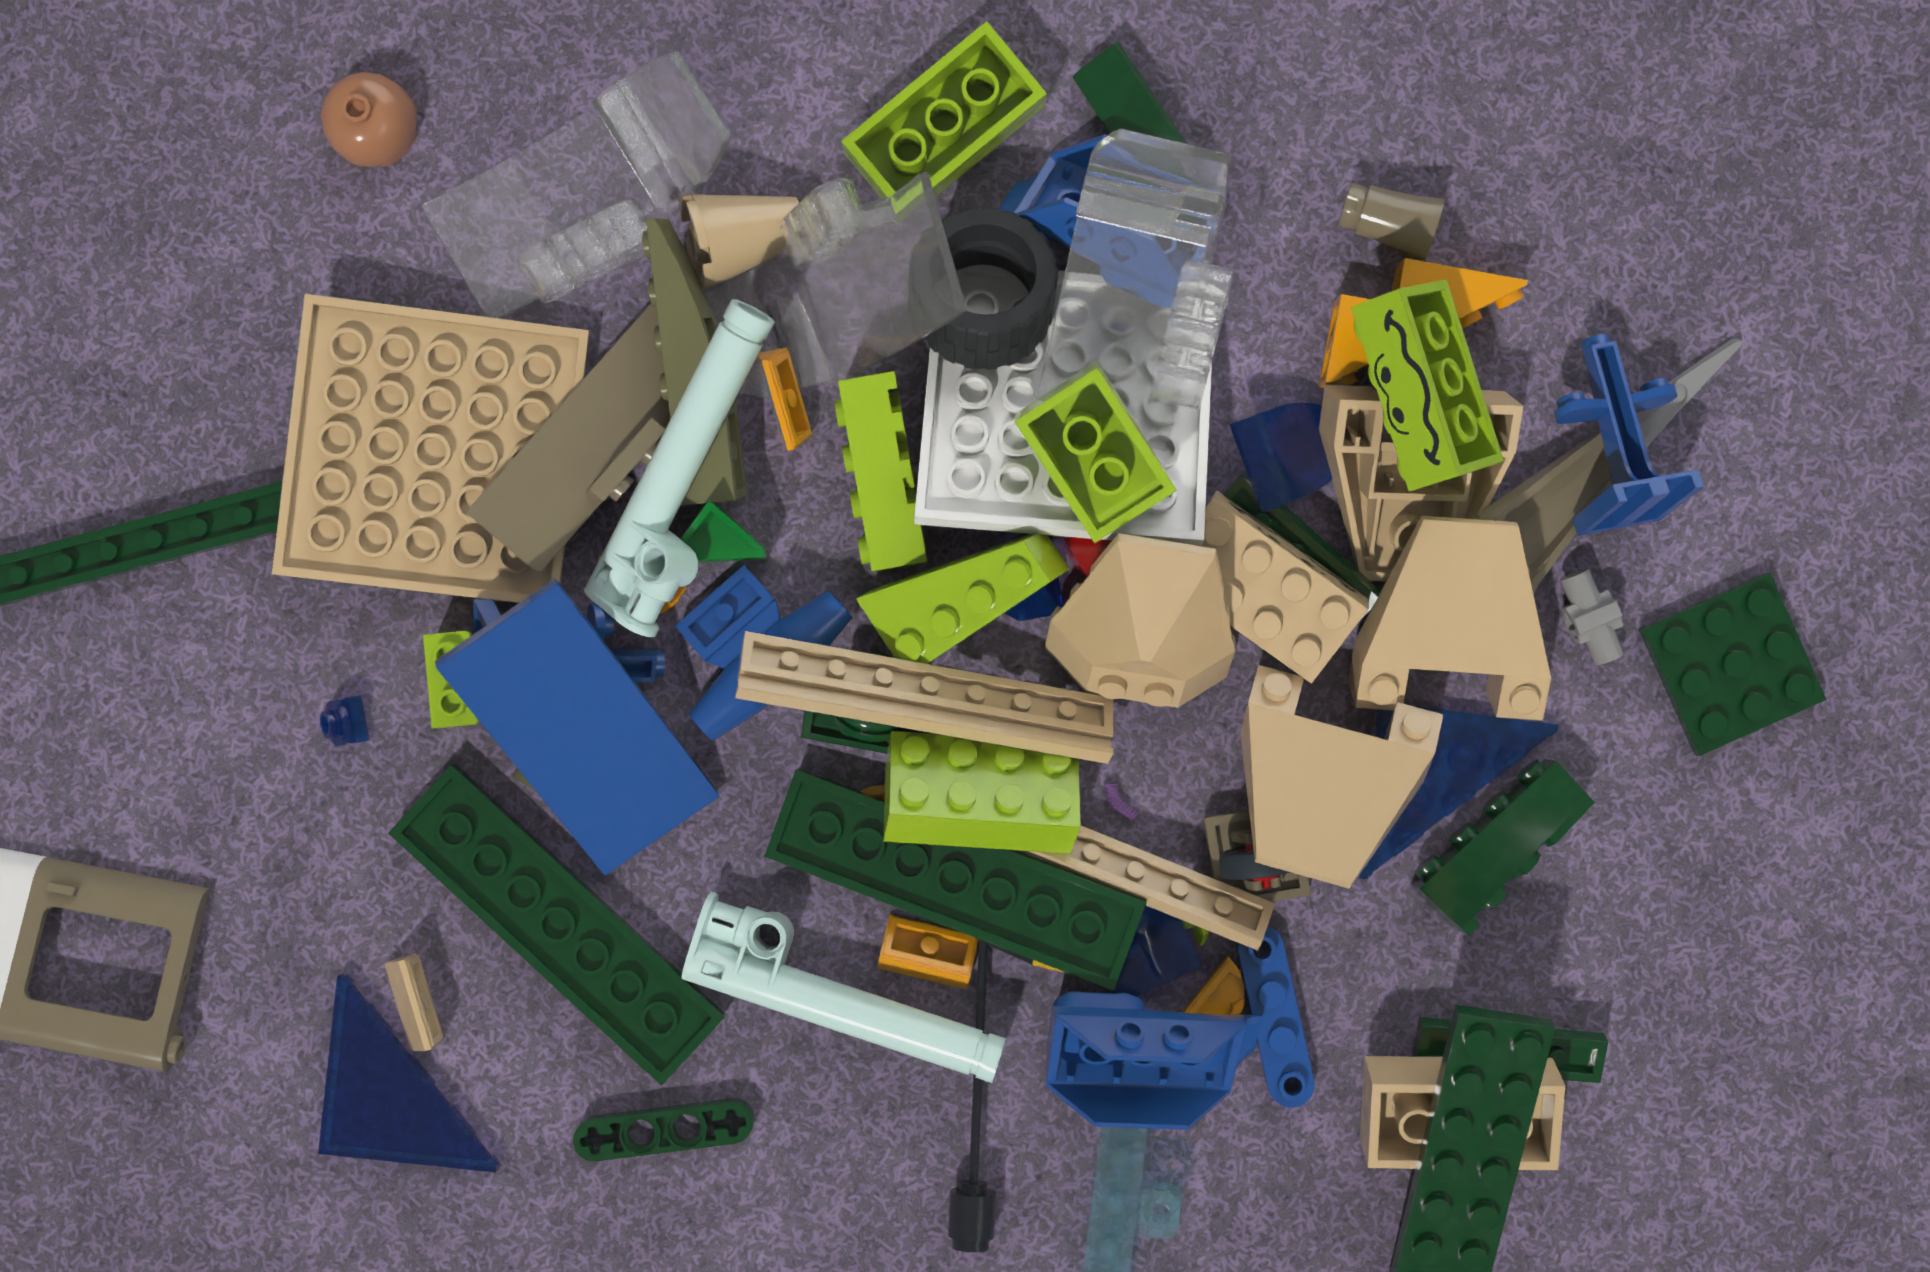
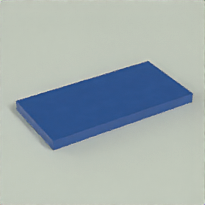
M556 578L435 661L437 670L604 875L616 869L720 797L713 783Z

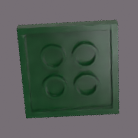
M1771 573L1759 575L1638 629L1690 747L1696 756L1704 755L1827 700Z

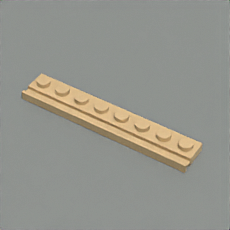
M748 631L744 633L735 694L737 699L1106 764L1109 763L1114 754L1111 747V739L1113 738V699H1107L1095 694Z

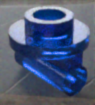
M362 695L347 697L342 700H330L326 705L325 711L321 712V731L326 739L330 738L335 746L370 741Z

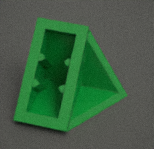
M710 500L680 539L696 553L698 563L768 559V550L720 506Z

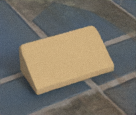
M414 953L386 962L385 968L409 1048L412 1051H428L442 1042L444 1037L419 955Z

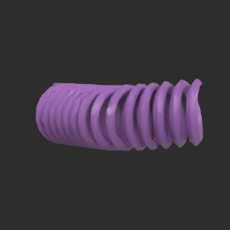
M1105 782V794L1107 795L1106 798H1109L1108 802H1111L1110 805H1114L1113 809L1116 808L1118 813H1121L1128 821H1132L1139 812L1133 811L1134 808H1131V805L1128 806V803L1125 805L1126 801L1123 802V799L1118 794V787H1109L1117 786V783L1108 784L1111 782Z

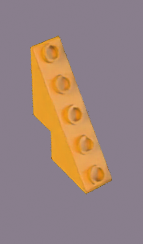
M1404 258L1396 266L1392 291L1403 287L1447 279L1463 329L1483 318L1479 310L1493 303L1496 304L1498 310H1501L1524 298L1521 288L1527 285L1528 280ZM1341 294L1334 301L1318 387L1324 388L1325 385H1351L1359 381L1355 373L1369 366L1363 345L1358 340L1354 331V317L1351 307L1370 299Z

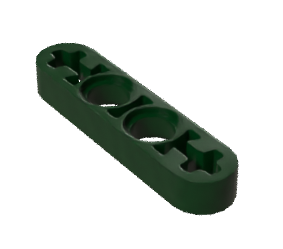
M738 1098L595 1115L585 1119L578 1126L573 1136V1145L581 1158L595 1162L731 1145L742 1142L749 1136L754 1126L755 1115L752 1107L746 1101ZM730 1109L735 1110L737 1117H745L746 1122L740 1124L738 1132H731L730 1125H717L713 1129L715 1136H708L709 1119L706 1114L707 1111L713 1112L712 1121L725 1119ZM689 1114L696 1117L700 1124V1133L691 1139L679 1136L675 1129V1120L679 1116ZM644 1120L650 1123L654 1129V1139L645 1145L634 1142L629 1134V1127L633 1122ZM614 1123L621 1124L619 1139L623 1148L616 1147L618 1138L603 1141L600 1150H595L592 1142H585L584 1137L591 1132L592 1127H597L598 1134L606 1135L615 1132L616 1126Z

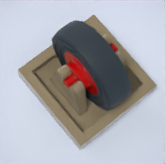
M1249 809L1203 817L1213 879L1270 902L1311 895L1308 877L1255 862Z

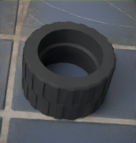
M992 207L961 210L960 213L953 216L949 215L942 219L941 223L936 227H932L926 233V238L923 243L919 244L916 251V261L914 262L913 312L914 318L917 320V328L921 336L927 340L928 346L935 353L938 352L944 356L945 360L953 364L958 363L963 365L964 368H986V370L997 369V367L1005 365L1010 366L1034 352L1036 346L1043 342L1047 335L1048 326L1052 322L1058 281L1056 256L1043 232H1039L1032 222L1015 215L1016 213L1007 210H996ZM974 265H991L1007 270L1016 276L1026 287L1029 294L1020 304L1005 312L977 314L961 309L952 303L941 291L940 286L950 275L960 269Z

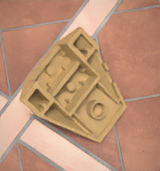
M1118 533L1093 563L1090 575L1082 584L1077 583L1071 590L1070 598L1064 606H1058L1051 614L1045 650L1085 693L1101 695L1107 699L1120 698L1145 702L1157 707L1170 706L1178 708L1227 678L1236 650L1235 636L1232 634L1230 627L1229 608L1226 607L1224 599V584L1216 549Z

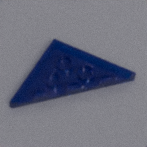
M1414 706L1443 714L1436 752L1423 784L1358 878L1367 879L1393 856L1396 857L1433 825L1476 795L1477 791L1497 776L1499 777L1547 737L1555 734L1558 731V724ZM1378 709L1374 737L1385 738L1394 710Z
M348 974L338 975L318 1154L496 1173L499 1170V1160L495 1155L492 1156L475 1135L474 1129L454 1105L451 1106L435 1086L436 1082L415 1056L409 1054L393 1034L395 1031L372 1003L369 1004L353 984V979Z

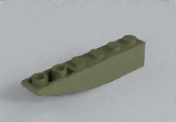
M655 218L646 219L647 230L643 231L642 245L646 258L651 259L653 278L649 279L648 293L651 304L657 307L659 325L654 329V342L657 352L663 355L665 373H662L660 376V390L663 399L668 401L670 419L666 422L667 428L717 329V325L695 268L670 220ZM736 398L681 505L707 503L709 500L711 502L735 501L747 495Z

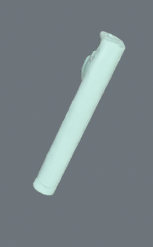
M732 299L723 315L724 321L719 323L584 589L585 594L619 624L642 636L655 637L660 628L655 621L665 602H670L678 587L687 586L696 576L698 570L696 553L691 547L670 532L668 528L763 346V339L767 338L775 323L767 314L739 300Z
M711 891L708 894L682 972L683 980L969 1075V1073L976 1075L975 1078L990 1083L993 1082L1006 1038L991 1033L987 1035L982 1030L787 966L785 963L794 936L792 922L787 916L780 912H765L750 906L741 909L720 902L718 893ZM762 924H771L777 928L780 934V943L777 946H768L761 940L759 931Z

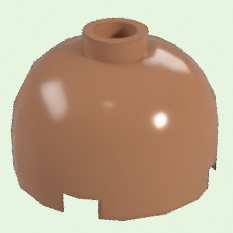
M370 72L346 75L332 85L323 99L320 114L323 133L335 152L355 166H391L407 154L416 140L417 112L415 104L400 85L386 76Z

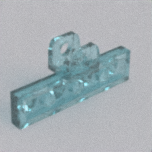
M1101 1127L1083 1272H1130L1135 1235L1166 1239L1174 1237L1178 1233L1182 1202L1181 1188L1167 1181L1142 1178L1148 1128ZM1157 1206H1164L1169 1211L1166 1213H1159L1154 1208Z

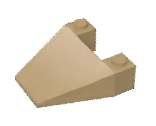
M1324 386L1319 432L1355 566L1361 574L1369 581H1387L1421 516L1477 519L1476 514L1490 505L1516 453L1524 408L1521 403L1505 391L1482 390L1504 462L1409 492L1406 481L1398 471V456L1391 434L1382 432L1383 408L1378 393L1370 386Z
M1421 516L1354 641L1348 684L1355 708L1394 710L1397 702L1404 704L1409 669L1489 674L1486 694L1496 717L1543 721L1551 675L1517 522Z
M1258 665L1240 732L1255 862L1350 889L1423 784L1436 752L1443 714L1397 702L1386 730L1385 738L1370 736L1295 715L1304 678Z

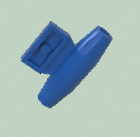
M743 565L675 625L676 629L704 661L724 669L690 711V717L706 736L715 741L769 705L735 698L741 645L745 631L830 646L853 616L827 590L781 619L777 600L751 570Z

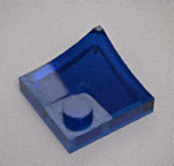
M1145 905L1114 991L1111 990V993H1128L1136 997L1202 967L1203 963L1184 921Z

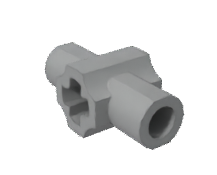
M1589 568L1576 571L1561 578L1560 581L1570 603L1561 607L1562 618L1568 633L1572 636L1575 643L1582 644L1586 642L1595 665H1602L1622 657L1624 652L1615 630L1623 627V615L1617 601L1612 597L1609 590L1598 591Z

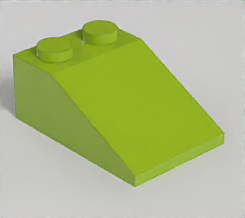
M1097 361L1015 414L1014 423L1094 543L1177 491L1164 467Z

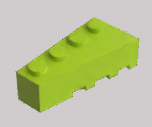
M895 371L838 380L841 399L834 400L836 417L839 427L846 426L849 441L848 445H842L846 473L854 472L857 490L849 491L854 519L862 517L865 536L857 537L861 563H870L873 573L928 564L922 526L914 524L916 490Z
M1028 534L993 546L987 550L955 559L935 568L912 574L906 578L880 585L859 596L856 600L895 658L928 664L1070 568L1048 535Z

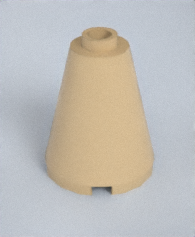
M690 194L681 196L679 201L681 223L690 221V224H687L688 236L684 237L687 253L703 289L714 287L804 244L807 239L806 233L813 231L810 210L807 204L800 205L796 197Z

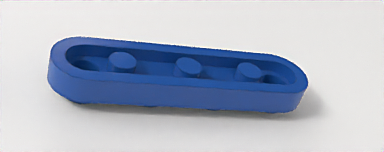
M1268 925L1263 941H1267L1269 944V951L1266 955L1256 956L1252 948L1236 942V952L1250 1014L1263 1016L1257 1038V1046L1268 1092L1278 1104L1294 1108L1305 1104L1311 1098L1315 1082L1284 943L1280 934ZM1290 1077L1299 1079V1086L1293 1092L1284 1090V1082Z

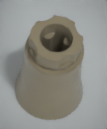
M1351 183L1338 226L1349 230H1356L1355 235L1373 239L1397 248L1425 262L1439 224L1445 198L1418 196L1371 184L1368 189L1366 186Z

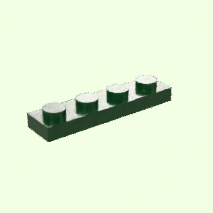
M1244 470L1226 489L1223 496L1254 516L1255 519L1271 528L1292 543L1293 546L1309 555L1368 598L1369 609L1364 616L1373 608L1381 591L1248 471Z
M1419 1017L1412 1057H1443L1452 1020ZM1555 1029L1548 1058H1553L1563 1080L1601 1083L1608 1040L1604 1033Z

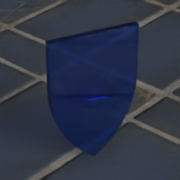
M1303 402L1289 403L1229 425L1262 513L1307 496L1321 489L1333 479L1319 432L1322 405Z

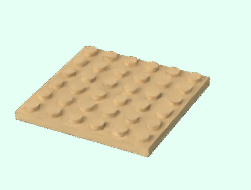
M305 294L272 574L516 603L522 602L555 578L561 584L565 545L541 572H535L468 515V509L585 378L590 331Z

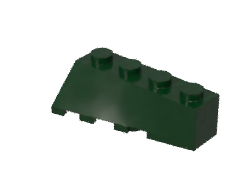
M1536 759L1526 765L1516 777L1520 782L1510 792L1506 794L1504 791H1501L1494 795L1484 805L1483 811L1486 814L1473 826L1470 823L1461 826L1449 838L1452 846L1440 857L1436 854L1431 855L1415 870V874L1418 877L1411 883L1412 887L1451 927L1469 936L1480 925L1474 916L1489 906L1496 908L1508 895L1505 892V883L1510 878L1516 879L1522 875H1527L1539 862L1541 854L1537 851L1543 843L1547 847L1555 845L1595 803L1557 761L1544 759L1540 763Z

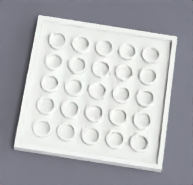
M974 265L960 269L950 275L940 286L941 291L952 303L961 309L977 314L1005 312L1020 304L1029 294L1026 287L1016 276L1007 270L991 265ZM1058 271L1051 325L1048 326V332L1043 342H1040L1036 346L1035 351L1028 357L1018 360V363L1013 365L997 367V369L964 368L963 365L958 363L953 364L945 360L944 356L938 352L935 353L930 348L914 524L1028 534L1038 533L1040 535L1091 539L1014 423L1017 412L1097 361L1177 489L1176 492L1101 540H1113L1118 533L1202 546L1205 530L1215 283L1196 282L1188 298L1183 303L1176 306H1162L1113 285L1102 274Z

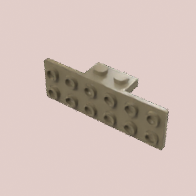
M652 304L644 310L468 509V515L535 572H541L608 496L615 502L634 482L627 474L639 461L646 466L648 465L660 441L659 438L666 429V422L670 419L668 401L663 399L660 390V376L665 372L663 355L657 352L654 342V329L659 323L657 307H654Z

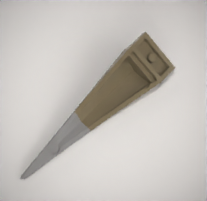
M1730 339L1669 381V384H1674L1676 387V399L1654 409L1636 412L1646 448L1685 404L1741 347L1742 340ZM1600 430L1476 514L1478 520L1518 523L1533 591L1538 587L1553 564L1577 534L1572 518L1612 486Z

